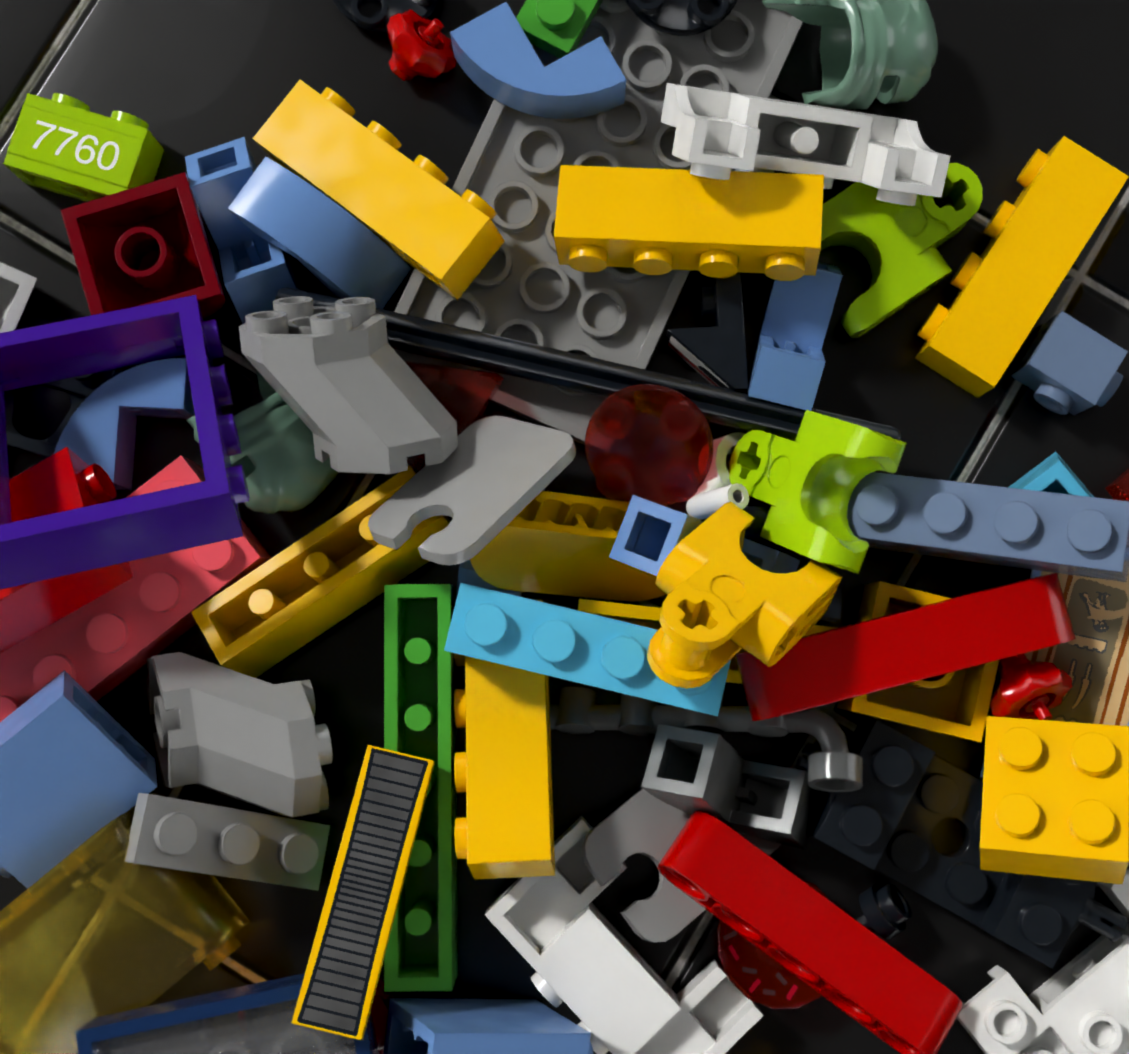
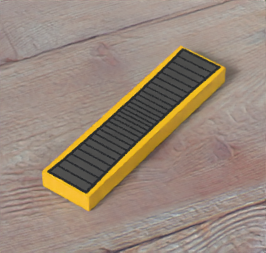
M367 745L292 1024L363 1040L435 765L434 760Z

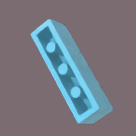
M460 583L444 651L713 716H718L730 666L729 661L709 682L700 687L686 689L672 686L661 680L651 670L647 661L648 646L650 640L658 631L657 629L465 583Z

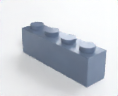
M872 472L859 481L848 503L847 519L853 535L868 542V548L1127 582L1129 569V501Z

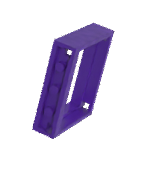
M196 295L0 333V589L243 537L238 503L249 501L250 495L242 465L231 467L230 456L242 454L233 413L222 415L221 406L233 404L227 373L224 365L214 367L213 359L224 357V350L216 319L203 320ZM181 355L186 356L205 481L12 522L4 391Z

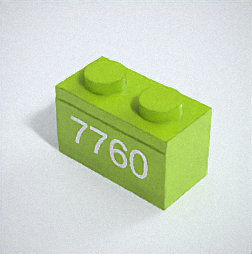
M27 93L3 164L25 184L88 202L154 182L164 149L149 131V124L134 115L122 111H112L111 117L90 112V107L87 104L65 94L53 93L50 100Z

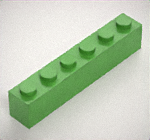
M452 584L384 585V749L434 760L435 764L384 957V992L452 991L458 976L457 857L454 838L455 819L457 818V792L454 778L455 752H457L454 690L457 689V667L454 653L444 651L456 603V587Z

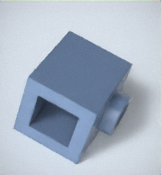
M1061 311L1042 324L1012 372L1011 377L1035 391L1034 399L1048 410L1061 415H1067L1068 412L1076 415L1095 405L1102 407L1110 400L1122 382L1123 375L1117 372V369L1128 351Z

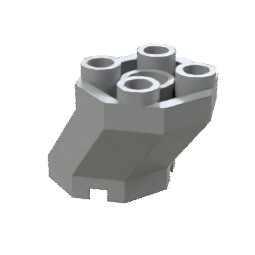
M306 296L279 298L273 301L272 311L250 313L245 316L246 323L239 326L242 354L313 432L315 458L323 463L330 457V466L337 472L399 473L408 471L407 457L425 454L426 467L443 463L458 447L457 421L389 345L387 341L386 316L376 313L375 299L370 297L344 298L335 301V307L313 306V298Z
M182 652L155 655L147 659L148 704L150 715L155 714L157 732H152L164 787L173 788L196 784L288 817L314 814L328 809V788L321 765L332 763V744L327 725H315V696L310 680L272 684Z

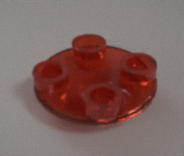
M634 385L610 395L598 406L592 415L585 436L587 461L596 477L597 488L602 495L612 500L630 502L632 495L663 506L677 502H686L695 495L698 487L706 478L713 459V436L709 423L702 411L682 393L660 385Z

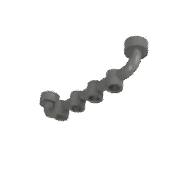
M584 687L561 688L558 693V704H550V729L572 735L591 734L594 730H617L629 735L648 736L656 734L658 724L722 734V732H749L760 737H782L788 733L811 734L820 743L822 752L811 754L808 757V786L828 792H850L863 787V758L849 753L846 735L835 719L819 709L810 708L775 718L752 721L748 706L723 705L724 693L718 716H713L672 705H659V702L622 693L620 705L596 704L597 693L592 689Z

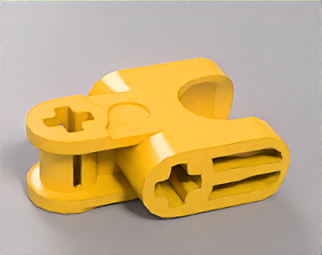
M731 501L727 502L673 548L660 567L655 585L668 596L663 601L660 610L659 622L662 627L656 631L648 646L647 661L650 668L664 682L672 686L688 689L700 687L709 682L742 648L768 667H771L827 612L842 576L815 560H811L805 567L791 573H772L754 565L746 558L742 550L745 530L752 524L755 518Z

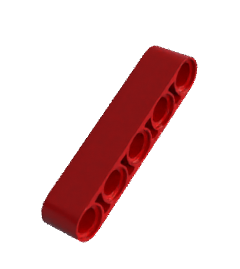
M1056 572L804 636L771 667H768L747 651L736 654L735 658L752 721H760L1055 646L1076 638Z
M694 811L658 864L657 868L660 873L675 887L901 1054L938 1053L963 1008V1003L959 997L728 825L708 813Z

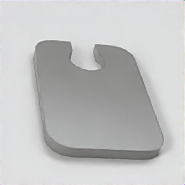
M490 416L475 421L457 436L458 447L443 463L424 466L370 516L368 527L374 541L398 550L411 537V533L416 525L423 520L433 516H450L453 519L447 527L430 535L418 547L421 558L448 566L461 564L472 559L572 462L576 456L573 438L570 434L561 430L504 416Z
M642 788L589 831L582 844V858L586 867L600 886L605 885L619 874L622 863L633 854H642L649 857L658 867V864L691 815L657 799ZM737 832L768 856L781 845L780 843ZM660 871V881L654 894L645 900L634 901L620 913L634 933L642 940L650 943L666 942L673 938L706 910L670 883Z

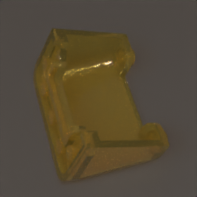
M135 809L121 814L86 840L0 911V1054H78L76 1030L95 1017L150 1005L201 961L211 971L242 945L234 934L250 920L214 875L124 862L129 846V834Z

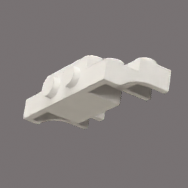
M667 83L660 122L676 128L672 155L691 162L690 174L729 180L731 168L738 172L774 173V170L796 174L824 175V189H832L834 179L861 182L878 188L876 199L888 203L915 206L917 194L942 198L951 156L935 152L924 143L917 121Z
M582 816L554 841L555 876L519 877L486 909L485 916L535 969L536 972L530 978L538 991L556 1008L563 1002L568 1005L581 1020L577 1025L591 1033L590 1042L593 1051L597 1054H606L608 1051L612 1054H725L764 1016L759 1006L715 959L676 994L595 907L592 901L627 866L623 862L619 874L605 885H599L582 858L584 838L593 828Z
M1128 869L1126 870L1123 885L1097 882V884L1122 915L1127 917L1129 922ZM1127 923L1126 929L1117 925L1112 926V928L1123 933L1119 940L1112 942L1107 937L1101 935L1029 996L1023 992L1006 970L998 965L994 966L987 972L993 981L965 1004L963 1003V1008L957 1017L958 1021L984 1054H1129V923Z

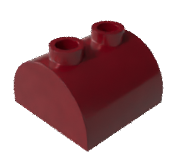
M185 172L60 210L91 315L192 295L197 296L203 320L212 316L224 306L226 302L199 208L190 188L189 177Z

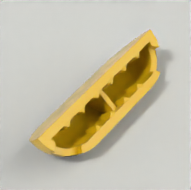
M542 491L490 543L470 559L472 567L480 578L492 586L505 590L629 602L645 601L666 595L655 585L657 576L609 558L630 503L627 501Z

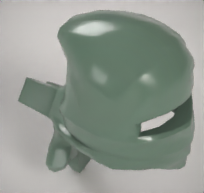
M762 0L766 8L785 11L806 24L821 26L819 51L822 65V90L802 93L804 104L815 103L824 107L852 110L868 109L875 98L884 104L907 102L919 93L931 77V69L936 63L938 54V39L935 22L926 0Z
M256 370L263 401L234 416L242 454L230 456L231 467L236 465H242L250 495L249 501L244 503L250 510L263 514H275L277 511H298L311 504L329 486L339 472L331 468L330 457L323 463L315 458L313 432ZM194 415L186 421L194 429V440L199 443Z

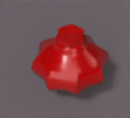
M411 9L403 14L398 13L390 17L387 31L393 53L388 63L392 72L403 81L412 80L416 75L436 78L441 73H447L456 66L454 52L451 49V40L440 32L444 25L439 19L429 20L422 18Z
M1025 654L1004 658L998 664L997 670L1000 673V682L990 701L992 715L996 717L1051 720L1053 716L1049 710L1062 704L1064 695L1072 688V678L1064 670L1058 669L1053 663L1043 661L1031 662Z

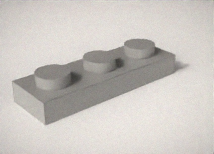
M138 793L124 862L318 891L330 825Z

